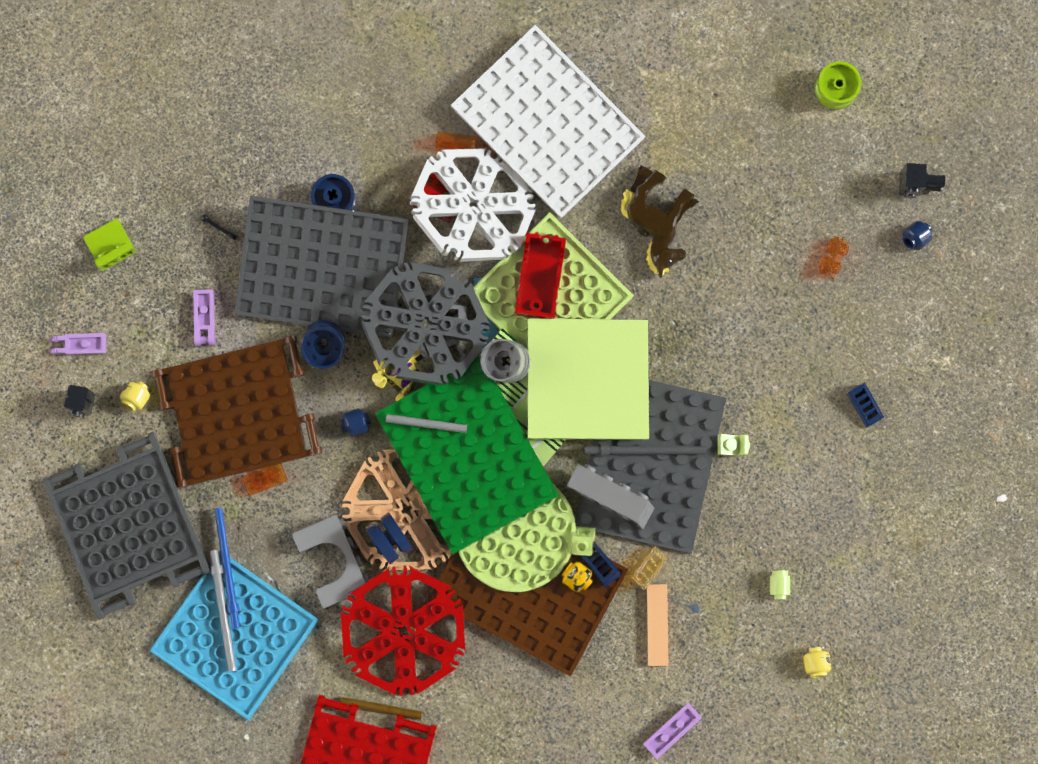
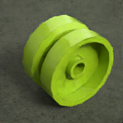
M836 61L829 63L823 68L815 83L817 99L823 106L829 109L840 110L847 108L853 103L861 90L862 80L860 73L855 66L848 62Z

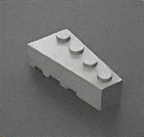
M578 464L567 484L569 489L592 502H598L600 506L609 511H616L617 515L627 521L633 520L639 528L644 529L655 509L648 501V496L641 492H637V494L631 492V488L621 482L619 485L612 482L613 478L604 473L602 476L596 474V470L585 464L583 467Z

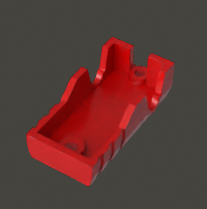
M535 232V234L526 233L519 281L520 287L518 288L517 307L515 308L516 315L540 319H555L556 300L558 299L557 292L560 285L566 238H561L559 235L550 237L547 234L541 236L539 232ZM548 238L549 242L544 243L543 239ZM537 303L539 304V307L534 308L533 305Z

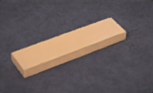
M667 584L647 585L648 666H668Z

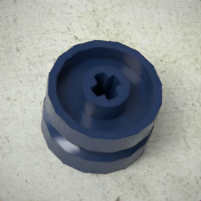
M337 174L324 175L312 187L311 200L313 205L347 210L355 209L356 196L354 188L345 177ZM336 196L337 199L333 198V201L330 200L331 197Z
M388 512L380 518L385 528L384 531L375 522L367 526L366 530L380 555L383 554L390 565L398 560V554L393 547L397 546L402 554H407L413 550V547L392 515Z

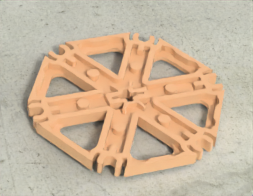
M395 449L382 450L386 458H383V455L378 451L379 461L373 462L369 457L368 461L372 465L371 467L364 461L343 499V502H351V504L342 505V508L350 509L348 515H342L344 519L351 518V521L345 522L346 527L366 560L368 561L369 557L373 554L374 556L371 558L370 564L373 565L376 559H380L382 561L380 569L382 570L387 560L383 554L380 555L375 546L369 547L366 544L357 526L362 521H380V518L389 512L404 535L408 530L422 553V559L418 562L395 561L390 565L388 563L387 568L389 567V571H392L393 566L396 567V571H402L403 565L407 566V570H410L409 565L418 570H432L429 567V561L436 568L435 559L437 557L446 562V558L442 553H446L448 558H450L452 553L447 544L442 545L438 542L425 519L433 518L412 480L406 489L392 467L393 460L399 458ZM366 476H375L389 500L360 501L357 498V492ZM401 500L407 506H412L410 511L413 519L407 513L403 514L401 512L404 509Z

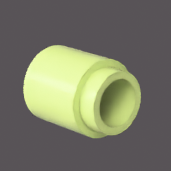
M772 571V576H770V595H774V599H786V595H790V576H788V571Z

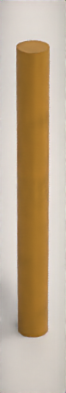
M342 697L341 703L352 705V703L357 704L358 708L420 720L422 717V711L347 697Z

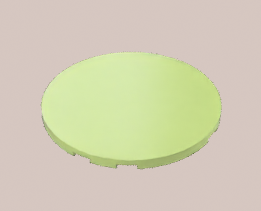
M555 485L554 487L559 494L558 497L458 552L466 568L478 580L497 590L524 592L545 585L562 571L572 554V535L576 531V524L568 500Z

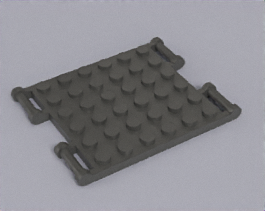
M154 431L148 433V436L128 445L116 447L121 462L91 475L85 476L81 463H78L72 469L51 478L49 476L43 478L45 489L99 620L105 618V615L128 605H136L137 601L131 589L167 574L172 587L175 588L184 581L203 573L206 575L211 572ZM151 443L153 448L128 458L127 453ZM73 476H78L79 480L54 490L53 485ZM199 560L201 566L178 576L175 575V570ZM124 592L126 598L103 608L101 607L100 602Z

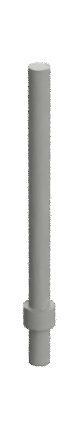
M211 550L212 567H210L211 575L214 576L228 672L235 671V658L221 575L223 574V568L219 562L218 550Z

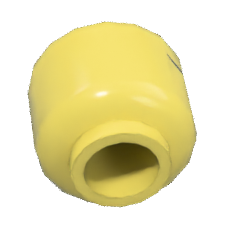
M140 381L137 383L129 382L120 394L121 405L131 412L141 410L150 398V394L147 391L148 387Z
M821 647L810 648L809 653L803 656L805 672L811 675V678L825 677L831 671L830 655L828 652L822 651Z

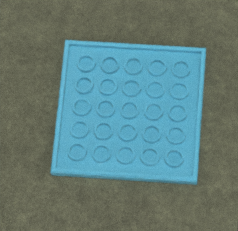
M219 551V562L222 565L221 551ZM230 558L236 603H239L240 610L238 612L240 628L232 629L230 613H228L236 670L228 672L214 576L211 575V572L202 575L149 651L249 721L319 619ZM223 572V574H221V575H222V581H223V588H224V594H225L226 605H228L226 585H225L224 572Z

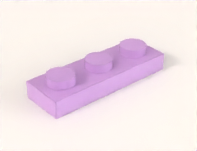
M687 703L648 738L643 745L658 759L702 717Z

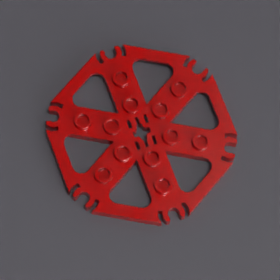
M403 565L404 571L400 574L396 572V567L393 566V575H390L388 567L350 592V594L357 597L356 599L352 596H347V600L352 602V606H342V609L349 612V614L341 611L343 659L350 654L352 655L347 657L345 663L354 661L356 666L351 671L356 672L359 668L361 669L354 674L355 676L396 696L397 687H399L400 696H403L404 688H409L411 695H414V686H416L417 694L436 683L457 669L450 663L459 666L460 663L454 659V656L456 654L464 656V652L457 648L465 650L463 603L460 606H454L458 605L461 599L451 600L450 597L455 593V590L451 589L448 593L446 591L452 588V586L410 565L409 574H407L406 565ZM414 580H419L434 587L438 592L437 596L412 612L411 583ZM382 582H387L391 590L392 613L366 601L364 598L366 592ZM448 614L453 615L456 619V639L453 642H449L425 629ZM353 620H358L381 633L360 647L355 648L351 645L350 623ZM403 626H407V631L410 634L404 633L403 636L399 635L400 631L396 627L402 628ZM415 649L439 660L442 663L441 669L424 680L418 679L416 677ZM394 650L396 675L394 681L387 682L369 672L371 664Z

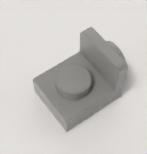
M455 302L447 313H458L454 318L467 320V306H463V303Z

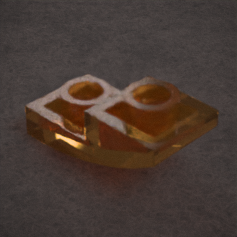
M282 464L269 466L242 477L249 497L288 481Z

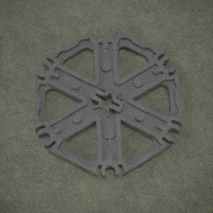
M409 262V264L404 263L403 268L405 272H401L396 266L388 272L362 307L363 311L369 312V316L362 315L361 325L379 366L382 361L386 360L382 369L384 370L388 365L392 366L391 376L400 371L396 376L397 379L440 386L448 383L447 375H450L453 381H456L458 377L460 379L487 344L486 341L488 340V337L483 336L481 331L488 332L489 322L471 282L465 288L464 286L467 284L468 279L466 278L464 282H459L457 280L459 272L451 277V274L455 271L453 269ZM420 273L437 275L444 279L443 286L429 303L417 279ZM395 283L407 309L380 304L379 297L389 284ZM465 295L471 302L476 318L474 320H466L445 315L457 299ZM424 319L430 324L427 328H424V324L420 323ZM378 326L406 332L392 350L386 351L381 346L375 328ZM444 338L472 342L473 348L462 362H455ZM422 344L433 366V373L412 371L408 368L409 360Z

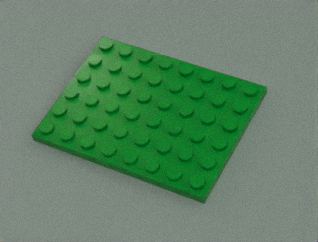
M481 355L473 360L460 379L458 377L456 381H453L452 377L447 375L448 383L446 385L427 384L375 413L452 555L559 496L497 383L482 370L480 363ZM389 414L467 425V431L462 433L386 422V416Z

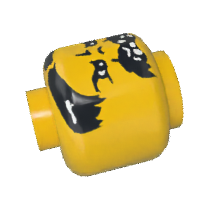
M571 562L562 574L564 577L563 583L575 592H579L582 588L586 591L593 582L590 579L592 576L591 570L580 562L574 564Z

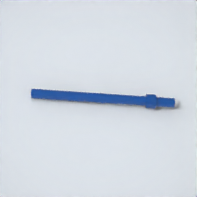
M215 508L228 605H226L227 613H230L232 629L240 628L238 617L240 610L239 603H236L223 509Z

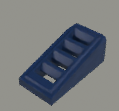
M865 382L846 393L866 428L884 418ZM862 391L864 395L856 399L855 395ZM867 398L868 402L860 406L859 402ZM871 405L872 409L864 413L863 409ZM873 412L877 414L873 418L867 419V416Z
M594 541L593 552L596 550L598 553L590 559L586 555L579 556L606 588L618 579L621 574ZM600 557L602 558V560L599 561L596 565L592 564ZM605 564L608 565L602 571H598V569H600ZM612 570V572L609 575H607L605 578L603 577Z

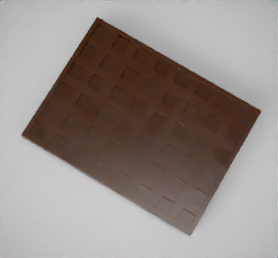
M594 551L592 555L588 556L587 558H592L598 552ZM457 552L451 556L439 580L452 586L446 593L451 589L455 590V593L450 598L451 600L461 599V602L454 606L457 607L463 603V616L465 619L571 677L629 569L611 560L620 571L621 576L605 588L592 572L590 579L593 582L585 591L582 588L579 592H575L563 583L564 577L562 574L571 562L573 564L580 562L589 570L591 569L579 555L571 554L562 571L545 585L524 592H506L492 588L478 580L466 568ZM600 557L592 564L596 565L599 561L602 560V558ZM605 564L600 569H598V571H602L608 565ZM612 570L603 577L605 578L607 575H609L612 572ZM435 588L431 592L429 599L437 596L438 592Z

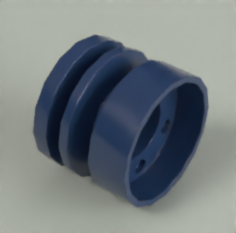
M319 320L312 323L306 329L301 345L305 361L319 369L330 368L336 365L344 351L345 335L342 329L334 322ZM322 339H326V345H322Z

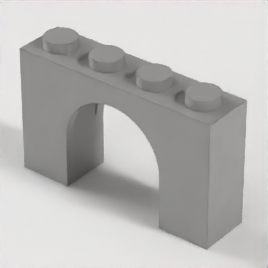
M338 515L292 534L301 554L323 544L336 545L345 554L346 569L344 574L337 581L315 590L323 609L347 600V596L354 597L350 592L369 580L366 573L362 574L360 569L363 566L359 555H354L352 548L355 545L351 536H346L344 531L347 529L343 518L339 519Z

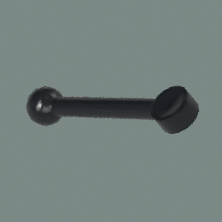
M202 215L201 220L203 222H208L233 240L237 238L234 234L210 220L208 215Z

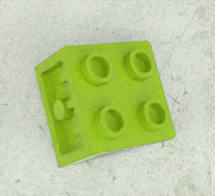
M117 218L83 237L95 258L97 267L102 272L137 253Z

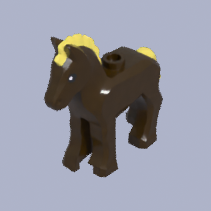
M641 165L638 169L636 180L631 186V191L626 189L623 193L624 199H621V212L632 225L638 228V233L644 237L649 235L653 238L647 250L648 256L646 260L648 265H650V270L654 271L655 275L658 274L659 278H662L665 272H669L670 267L686 257L685 250L682 248L671 249L670 246L676 234L677 223L681 220L682 215L699 201L694 199L695 195L684 188L668 214L647 205L648 193L655 186L663 184L667 177L657 170L653 172Z

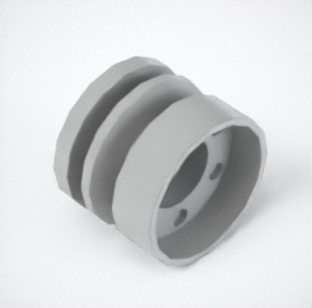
M497 339L485 346L481 354L480 363L482 370L489 378L495 381L514 383L527 375L531 359L527 349L520 343L507 339ZM507 358H510V360H509V361L511 362L510 365H507V364H508V362L506 361Z

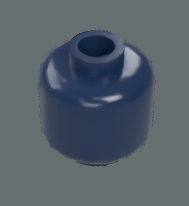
M921 221L913 222L903 232V243L911 250L922 249L932 240L931 227Z
M356 408L343 413L340 424L345 435L348 434L350 437H355L368 431V424H371L367 412L363 413L361 409Z

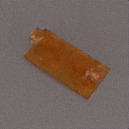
M437 132L435 151L475 149L477 137Z
M834 236L833 239H830L826 253L832 255L831 257L823 256L819 266V273L823 275L828 273L834 279L835 275L840 272L841 261L849 251V243L845 237L841 239Z

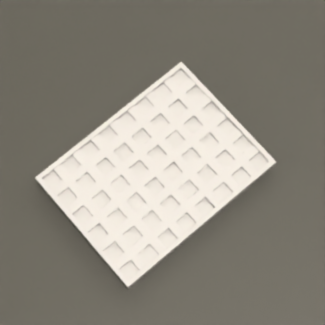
M536 25L451 104V108L560 219L645 139L644 134Z

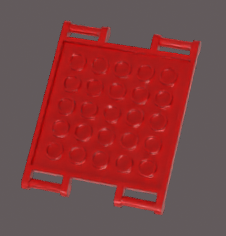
M319 694L300 764L428 763L437 725L431 724L429 726L403 719L404 716L398 715L394 731L355 721L358 710L357 704L341 703ZM326 706L350 713L349 718L322 712V708ZM401 727L427 733L428 738L423 739L401 733Z

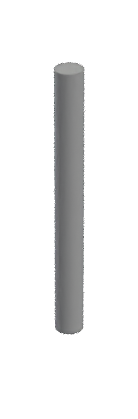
M389 414L386 416V422L462 433L467 431V425Z

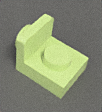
M718 435L717 455H748L750 449L748 435Z
M576 526V531L572 535L573 555H592L596 528Z

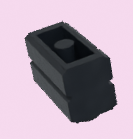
M69 385L66 394L68 397H66L64 407L69 410V414L78 418H85V415H91L93 409L91 404L94 403L96 394L86 387Z

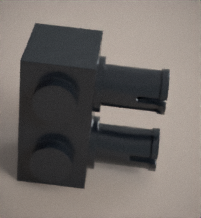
M906 163L900 171L899 195H904L905 198H916L923 190L940 192L941 188L945 187L946 177L945 175L928 174L927 164Z

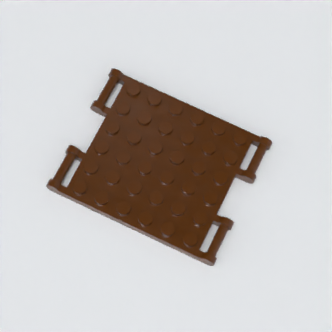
M289 336L284 339L151 372L152 378H155L160 404H158L159 411L175 408L183 446L170 448L168 453L172 458L177 489L322 454L314 427V414L299 417L291 379L305 375L298 355L297 336ZM286 345L289 346V351L294 371L289 372L286 354L284 350V346ZM168 375L173 399L171 402L167 400L162 376ZM302 423H306L311 446L309 450H306L301 427ZM180 453L185 455L190 478L184 480L179 457Z

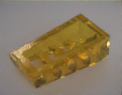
M653 545L626 575L639 588L645 590L668 558ZM654 554L660 559L658 562L652 557ZM649 560L654 564L653 567L648 564ZM644 567L649 570L648 573L643 570ZM639 573L644 576L642 579L638 577Z

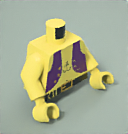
M420 349L416 351L407 364L408 368L412 371L421 372L418 362L425 358ZM375 360L373 364L378 372L372 375V381L375 385L383 388L388 383L396 391H402L396 396V401L406 397L407 393H410L413 381L397 379L396 376L400 371L391 376L393 367L388 365L383 370L382 366L386 360L382 361L380 366L377 360Z

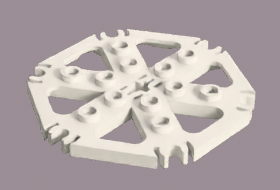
M486 149L439 151L436 154L439 161H436L432 156L429 160L427 159L410 197V205L418 207L411 212L414 215L413 219L441 253L444 247H446L445 256L448 255L449 251H453L455 253L454 260H457L460 254H462L460 262L504 260L508 258L510 252L507 249H511L515 253L521 247L535 212L533 210L535 204L527 202L531 201L534 197L531 194L530 188L503 160L499 163L501 159L499 155L496 159H492L490 157L491 150L485 156L484 152ZM468 157L478 159L479 165L471 184L454 165L453 159ZM497 172H506L516 184L517 192L489 193ZM434 173L451 195H427L424 192V186L429 175ZM470 202H471V203H474V202H475V203L477 204L476 207H474V206L470 207V206H469ZM521 213L523 220L516 234L509 233L495 214ZM457 216L447 237H443L430 223L429 217ZM475 225L494 247L492 250H471L468 247V242Z

